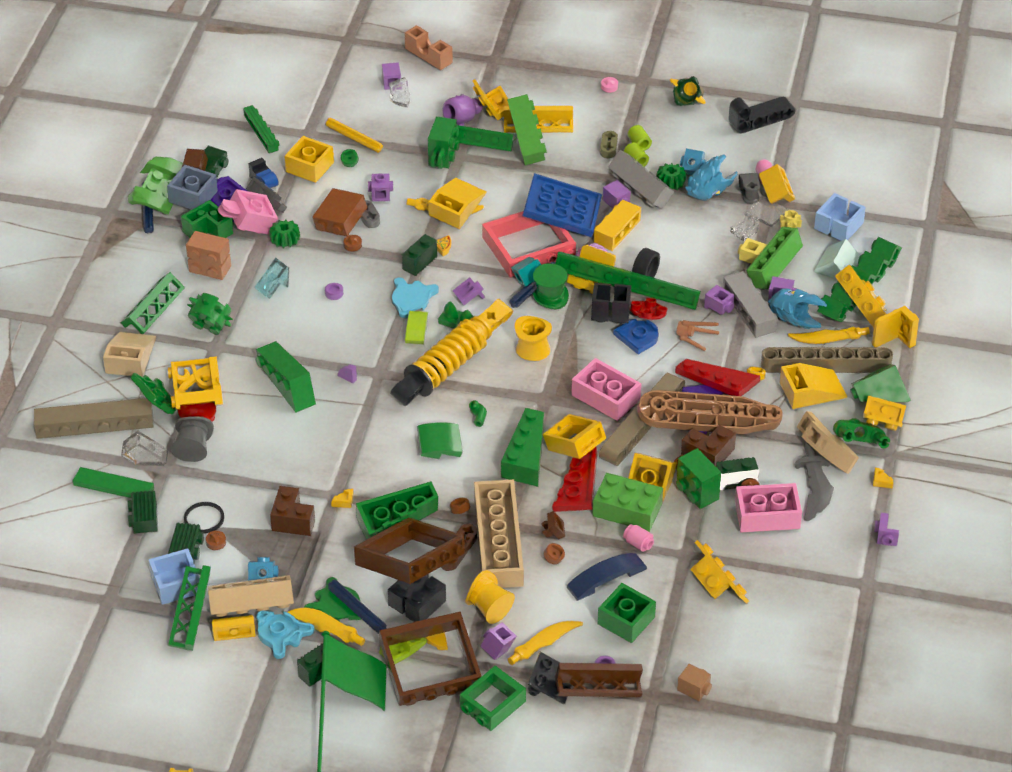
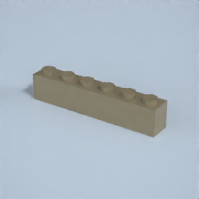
M147 398L36 408L34 409L36 438L154 428L152 403Z

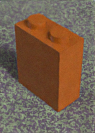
M332 188L312 216L316 230L347 237L367 209L364 195Z

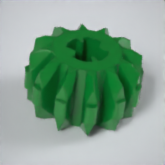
M665 163L664 166H659L656 177L671 189L678 191V188H683L686 181V172L684 167H680L679 164L673 165L671 163L668 165Z
M287 219L285 221L278 220V223H273L270 228V240L276 247L282 246L284 249L288 246L291 248L292 245H297V241L300 240L298 224H295L293 220L289 222Z

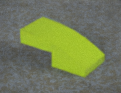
M409 311L405 343L424 344L428 312Z
M423 637L390 645L389 648L394 664L414 654L427 643V640ZM380 647L379 654L384 658L382 649Z

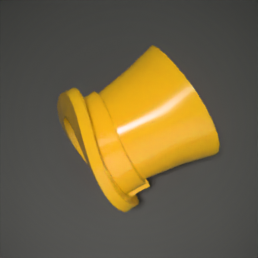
M521 316L515 321V333L519 338L515 349L518 356L529 361H540L547 358L550 354L547 337L552 331L550 322L534 316Z
M485 570L479 573L473 581L465 603L477 606L489 624H495L502 620L510 611L515 595L500 587L496 576L491 571Z

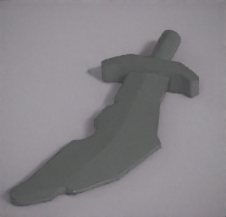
M806 442L804 447L807 457L798 459L795 462V468L806 467L808 477L810 478L808 488L812 490V494L808 495L804 516L805 521H810L816 517L817 513H821L830 504L834 487L830 484L822 470V466H830V461L821 455L815 456L813 447Z

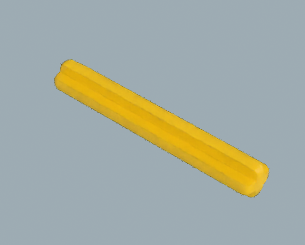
M328 118L325 123L329 128L377 153L383 149V145L380 142L333 118Z

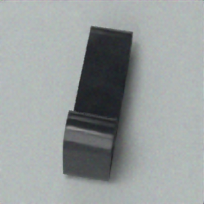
M784 96L750 107L742 98L738 97L730 103L729 122L738 133H746L789 119L795 114L796 108Z

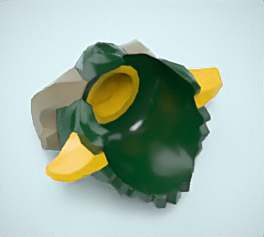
M695 76L680 80L670 79V82L674 85L673 95L676 105L706 104L703 99L704 90L699 85Z

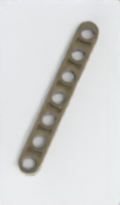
M768 347L762 351L761 368L767 373H781L782 366L802 363L832 369L835 373H872L888 364H892L893 351L885 347Z
M666 373L651 391L682 392L683 387H685V380ZM638 405L603 444L599 452V458L618 466L651 429L652 426L644 423L639 417Z

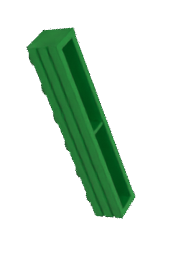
M253 105L244 107V117L267 152L270 154L279 151V141L275 139L274 133H271L270 127H267L266 121H263L262 115H259L258 109H255Z

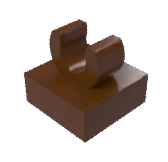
M555 511L547 513V521L542 523L546 530L542 531V533L547 538L553 535L558 540L564 538V521Z

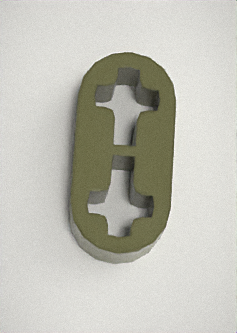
M606 131L602 134L600 154L603 158L610 159L615 157L618 144V134L616 132Z

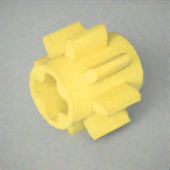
M794 210L785 211V215H780V227H801V215H798Z

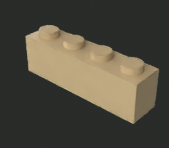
M290 575L208 586L211 615L215 614L217 617L226 616L229 612L244 614L251 609L266 611L269 607L287 608L290 604H294Z

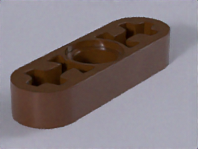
M464 524L456 532L464 535L465 554L442 566L443 570H455L477 540V528L473 524Z

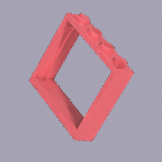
M523 211L482 224V238L509 277L515 276L511 267L529 256L538 259L542 265L556 262L559 251L574 256L576 254V242L566 229L550 225L562 242L561 244L512 259L498 238L543 224V222L522 216Z

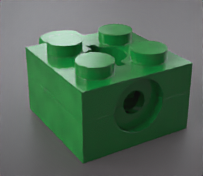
M436 116L428 136V166H431V168L449 169L451 162H454L455 151L459 150L460 141L457 140L459 135L457 119Z

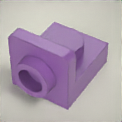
M470 277L453 290L463 305L467 304L478 294L482 299L485 298L481 292L484 288L478 281L474 283Z

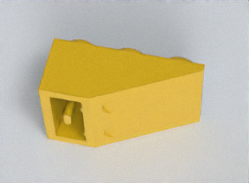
M455 177L439 188L429 200V216L460 229L487 191Z
M802 363L781 367L780 385L792 409L847 398L835 371L832 369Z

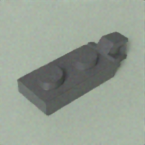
M253 176L246 190L267 195L273 209L284 213L287 206L280 202L281 197L279 194Z

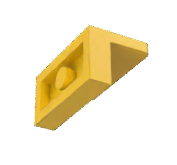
M776 164L759 173L771 204L783 198L788 202L795 200L785 170L781 166Z
M253 615L212 620L214 641L256 637Z

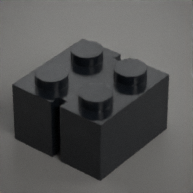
M594 283L591 321L602 323L612 320V322L617 324L628 323L631 285L615 284L614 301L610 302L611 284Z
M429 574L411 584L397 580L388 589V606L401 614L405 613L406 617L413 622L427 619L446 602V584L433 576L429 578Z

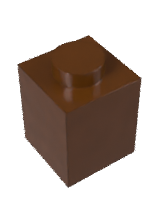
M187 148L182 167L187 165L205 171L208 161L205 151Z

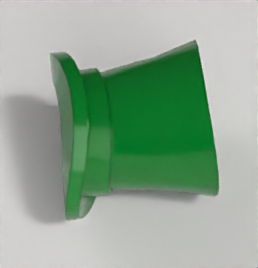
M551 263L542 264L535 269L533 278L537 290L533 293V299L538 304L554 310L566 306L569 299L568 289L565 286L568 276L566 270L559 265Z

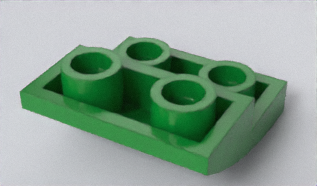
M437 422L417 426L421 456L440 459L442 454L461 457L463 450L458 424Z

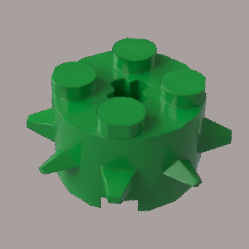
M202 293L201 296L198 294L196 298L189 297L192 304H187L191 308L188 312V317L193 321L192 325L200 330L203 328L208 329L214 335H219L224 326L231 327L228 320H233L230 317L232 311L227 303L224 306L218 302V297L208 293Z

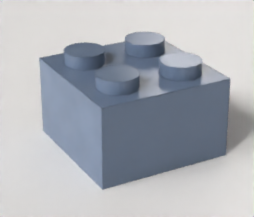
M184 165L167 185L169 202L192 210L211 200L218 191L216 174Z

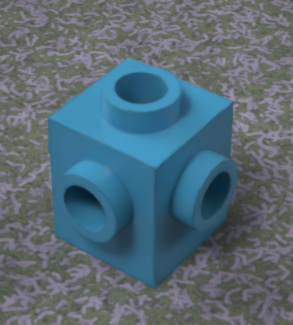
M686 148L685 155L681 157L680 166L684 167L687 175H693L696 170L707 162V160H704L705 152Z
M257 557V561L248 562V581L278 577V565H275V561H270V557ZM261 569H265L267 574L263 575Z

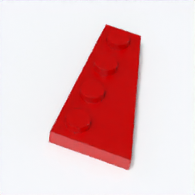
M685 359L675 367L676 374L731 396H743L760 382V375Z
M597 447L580 459L572 458L569 472L565 475L563 486L558 491V498L552 505L553 511L593 510Z

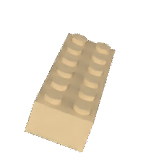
M514 479L474 482L481 572L485 570L491 571L496 576L498 585L502 588L523 587L524 568Z

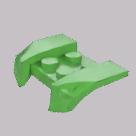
M155 156L152 160H149L140 172L142 174H149L142 187L135 186L132 192L128 195V203L132 205H145L168 215L173 203H170L168 200L167 185L182 169L183 163L170 157Z

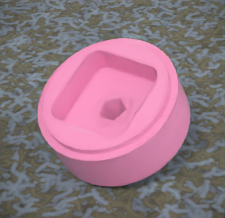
M613 77L602 79L601 89L608 93L615 92L618 89L617 79Z

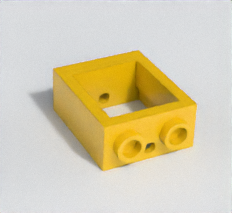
M568 414L543 433L548 451L578 459L582 458L606 439L600 421ZM573 434H577V435H576L575 437H573L572 439H568V438L571 437Z

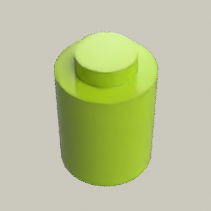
M635 125L629 129L627 135L632 143H637L644 151L650 148L652 140L641 125Z
M633 142L625 147L624 152L645 167L648 164L649 156L637 143Z

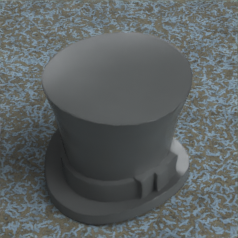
M184 417L178 419L175 423L178 435L171 446L172 454L176 458L187 462L203 460L207 456L206 441L210 439L214 430L212 421L204 417Z

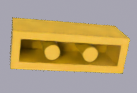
M622 199L604 217L603 221L595 226L593 232L594 243L613 251L640 222L641 207Z

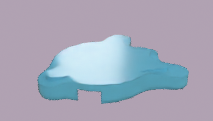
M396 278L394 280L396 289L392 294V303L396 306L400 317L408 318L409 311H415L420 308L423 311L427 307L429 299L439 292V287L436 284L424 285L420 281L407 284L403 278Z
M263 610L256 615L258 637L264 645L273 650V655L276 659H281L285 656L287 645L298 647L302 637L310 636L314 633V626L312 624L299 622L287 612H283V615H274V612Z

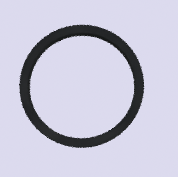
M212 502L196 503L190 506L184 514V523L189 524L187 517L193 509L200 506L216 508L221 513V520L216 526L201 530V533L204 534L217 530L224 522L222 508Z

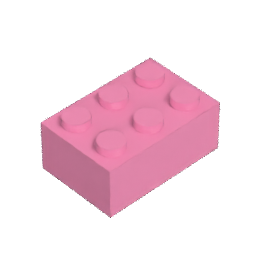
M595 358L572 379V396L618 421L640 401L641 383Z
M796 483L736 487L735 506L740 532L800 529L802 510Z

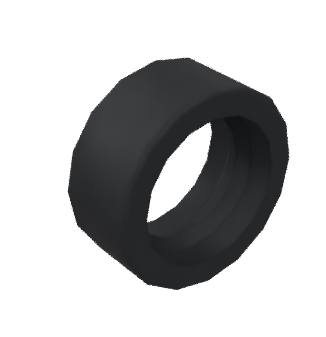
M646 247L643 248L634 261L632 272L654 278L660 264V253Z

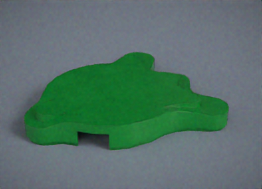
M133 373L130 376L131 380L153 405L167 414H174L176 408H172L171 395L167 392L164 383L160 379L155 378L152 381L147 375L142 377L137 373Z
M335 577L328 578L326 580V587L315 592V598L318 602L309 603L304 606V608L322 611L339 622L340 619L346 618L349 621L361 620L357 614L328 589V583L333 579L337 580ZM345 587L358 600H360V597L356 591L349 587Z

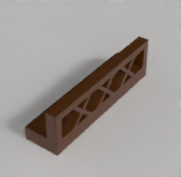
M559 663L555 675L558 696L642 697L643 693L640 683L643 672L642 664ZM562 683H570L574 688L563 689ZM584 683H590L595 688L587 689L582 685ZM612 684L616 688L608 690L603 685ZM635 684L636 690H629L624 685Z

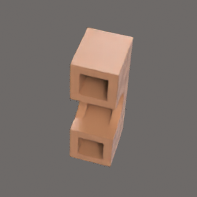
M417 25L405 32V49L439 70L453 63L452 46L442 40L431 44L428 32Z

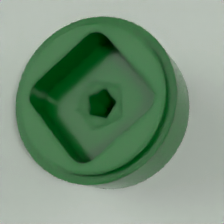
M353 149L344 150L340 157L342 164L346 167H354L359 161L358 154Z

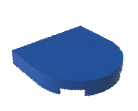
M633 319L613 330V335L638 355L654 346L659 337L658 327L649 320L637 321V319Z

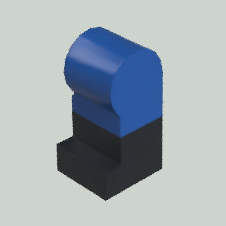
M263 158L248 163L249 177L251 179L254 176L270 188L279 185L276 174L267 167L266 161Z

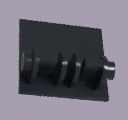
M542 652L538 655L528 682L529 694L537 696V694L542 692L556 701L565 704L568 696H558L555 679L560 662ZM562 683L563 689H571L572 685L570 683Z

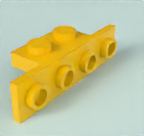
M848 265L836 274L835 277L874 328L875 320L887 314L884 307L886 303L880 296L877 297L874 294L875 288L869 281L861 280L851 265Z
M696 540L694 543L705 556L690 569L714 599L731 586L735 593L747 604L749 602L745 596L747 591L741 584L736 585L733 582L736 578L729 570L724 571V563L718 557L714 558L711 555L714 551L707 543L702 545Z

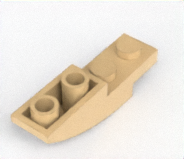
M806 411L797 425V428L803 433L801 437L824 458L849 474L859 457L840 437L832 434L812 412Z

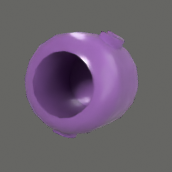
M460 94V96L456 95L444 102L442 113L444 118L457 119V125L464 126L465 123L471 121L476 114L482 111L483 105L477 98L471 99L464 94Z

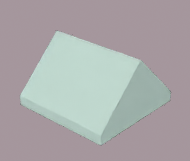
M844 239L827 247L814 272L836 279L835 275L848 265L858 267L860 255L848 240Z

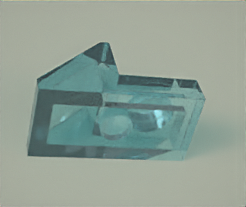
M276 257L254 287L269 299L280 284L287 288L289 286V267Z

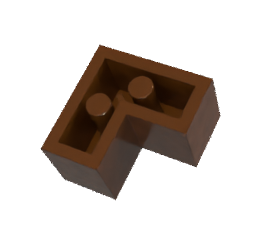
M721 425L710 436L692 428L682 439L681 455L698 448L716 466L718 461L724 462L735 450L736 433Z
M279 486L270 514L272 531L311 536L315 524L314 505L300 504L299 488Z

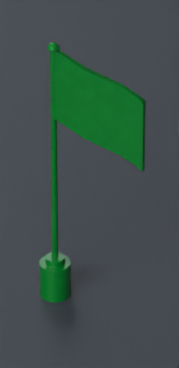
M323 631L321 634L323 636L317 772H321L326 681L344 692L375 704L383 711H385L387 665L369 654L341 643L331 637L328 631Z

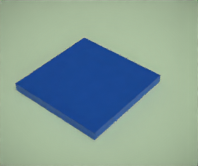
M534 173L522 216L592 237L602 194Z

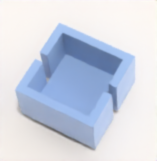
M834 193L816 212L814 229L827 235L831 233V237L840 241L848 240L864 223L866 207L851 201L847 216L848 199Z
M189 549L148 559L151 577L162 605L179 599L186 566L196 568ZM189 573L188 581L193 586L199 582L200 577L198 574ZM190 591L184 595L183 599L195 595Z

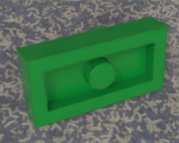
M450 301L445 305L442 314L438 318V323L454 329L464 319L470 320L474 316L469 310L458 311Z

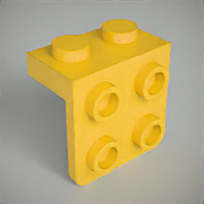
M476 79L472 80L475 85L472 88L477 96L481 95L478 98L482 105L488 106L485 109L489 115H494L497 121L503 118L504 106H509L508 97L503 88L498 86L485 94Z
M584 245L581 248V258L614 267L616 261L614 254L589 245ZM569 275L567 283L573 284V287L578 289L584 288L589 290L591 294H593L594 283H598L573 275Z
M906 306L878 317L874 322L872 345L879 347L893 339L899 338L909 348L916 346L919 318Z
M868 396L863 419H866L868 424L877 426L878 423L885 424L886 429L896 431L897 428H901L903 425L902 421L906 405Z

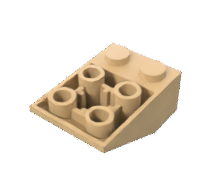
M119 332L108 343L103 356L105 373L126 376L137 373L143 377L156 336Z

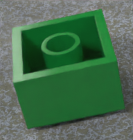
M698 448L679 457L677 488L683 491L691 503L695 504L699 509L719 500L721 471Z
M621 583L599 606L597 624L632 643L655 618L656 601Z

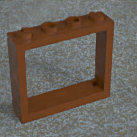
M407 518L354 546L355 565L411 584L465 554L464 535ZM411 540L435 547V549L409 563L385 555Z
M461 611L379 630V642L399 706H410L418 701H431L439 696L454 695L459 691L466 690L482 677ZM456 630L470 676L403 692L389 646Z

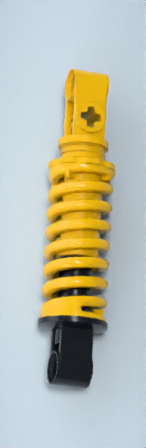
M497 299L479 316L461 321L456 328L439 340L436 345H433L423 356H420L417 361L404 369L405 378L393 387L390 394L404 406H407L418 395L429 396L433 389L440 385V382H444L447 377L451 376L454 371H457L474 354H477L487 346L486 340L491 337L492 332L511 317L513 310L502 300Z

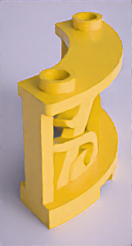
M217 356L205 359L172 361L171 367H167L168 378L173 379L174 396H171L172 408L176 407V410H180V405L214 402L215 406L223 405ZM195 366H203V367L200 368V369H198V370H196V367H195ZM185 367H190L193 374L190 375L189 371L185 369ZM178 368H184L183 376L178 374ZM195 382L200 388L205 389L203 391L185 392Z

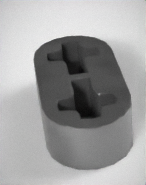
M365 200L367 209L362 214L361 220L366 227L376 228L380 225V215L373 203Z

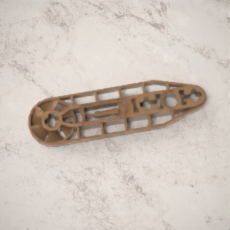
M653 390L645 393L640 398L637 409L641 420L652 427L691 430L693 428L697 431L713 432L721 425L736 434L774 430L780 425L783 416L780 407L764 404L746 397Z

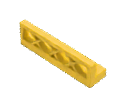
M504 106V133H516L514 126H507V124L514 123L509 106ZM534 106L535 110L532 112L533 115L537 114L539 121L536 127L537 129L541 128L542 133L573 132V106ZM561 124H570V126H561Z

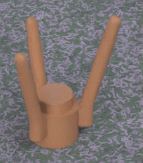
M683 320L678 323L676 334L680 336V340L686 341L705 351V347L689 339V336L692 337L695 331L718 335L719 331L695 326H718L719 323Z

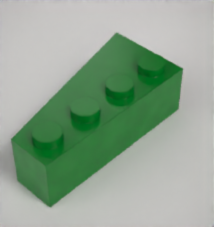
M525 408L501 460V478L514 479L516 482L538 487L544 433V412Z

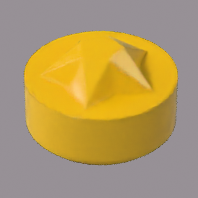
M749 367L747 369V373L760 375V380L765 379L766 371L763 368Z

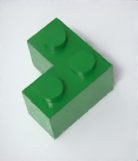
M208 200L181 216L182 230L189 238H191L195 231L227 238L233 234L232 218L223 217L218 212L219 207Z

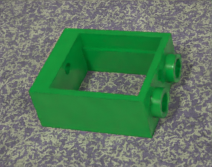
M497 666L492 667L460 694L461 710L466 715L473 717L479 725L485 726L490 731L526 702V688ZM492 685L508 698L490 712L475 701V699Z

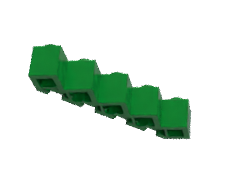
M878 237L871 245V253L865 251L858 259V267L853 265L851 267L861 280L869 281L873 285L874 281L879 282L883 278L887 267L892 268L902 247ZM837 281L831 289V297L824 295L821 298L827 306L819 305L817 312L836 321L843 322L846 319V312H852L857 305L839 281Z

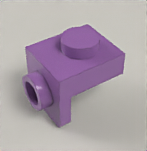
M881 513L880 521L876 520L874 532L878 533L877 544L897 546L899 530L888 529L889 514Z

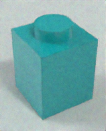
M529 256L511 267L518 283L527 286L534 282L533 273L541 263L538 259Z

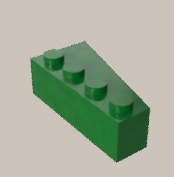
M277 341L256 349L257 365L263 369L295 413L316 405L310 372Z
M432 481L356 503V518L367 540L407 518L420 521L438 511L439 496Z

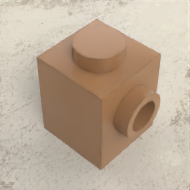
M688 664L678 677L677 691L700 701L704 695L707 696L712 688L710 683L711 674L704 669Z

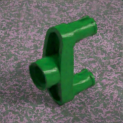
M856 418L838 420L833 426V432L846 442L855 440L875 443L883 449L889 446L887 442L890 443V439L880 427L861 422Z

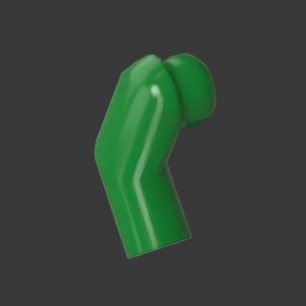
M473 400L469 403V408L476 416L474 424L481 427L484 424L487 410L481 403Z

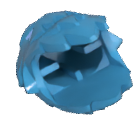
M726 155L713 157L689 177L687 186H685L688 191L687 195L702 201L709 200L713 195L718 196L726 187L732 185L738 172L736 171L723 178L720 166Z
M785 288L778 291L768 301L769 308L777 315V318L779 317L785 322L805 329L821 328V323L812 319L808 313L809 304L827 306L825 301L821 300L817 295L809 294L800 289L792 291Z

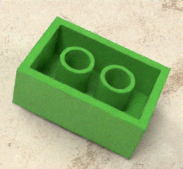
M606 472L593 500V516L626 526L631 524L638 525L650 532L662 506L663 488Z

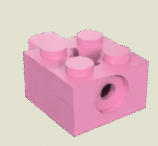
M238 189L235 190L230 200L223 199L218 208V212L223 217L233 218L238 229L258 234H269L270 228L278 219L267 195Z

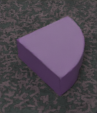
M349 364L342 367L338 372V376L354 383L357 380L356 366Z

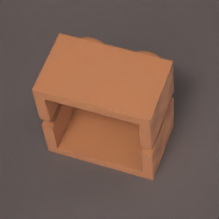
M198 231L193 233L186 244L187 257H189V272L223 280L231 268V257L228 254L230 252L229 239Z

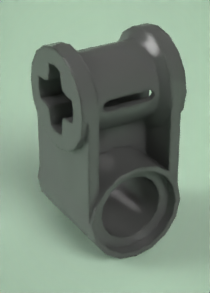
M758 173L739 174V188L744 202L748 204H756L759 201L758 191L760 183Z

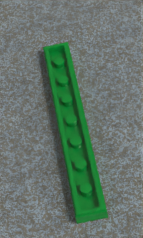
M560 251L555 263L563 267L569 275L598 283L611 284L612 287L615 284L631 285V292L694 310L697 308L701 291Z

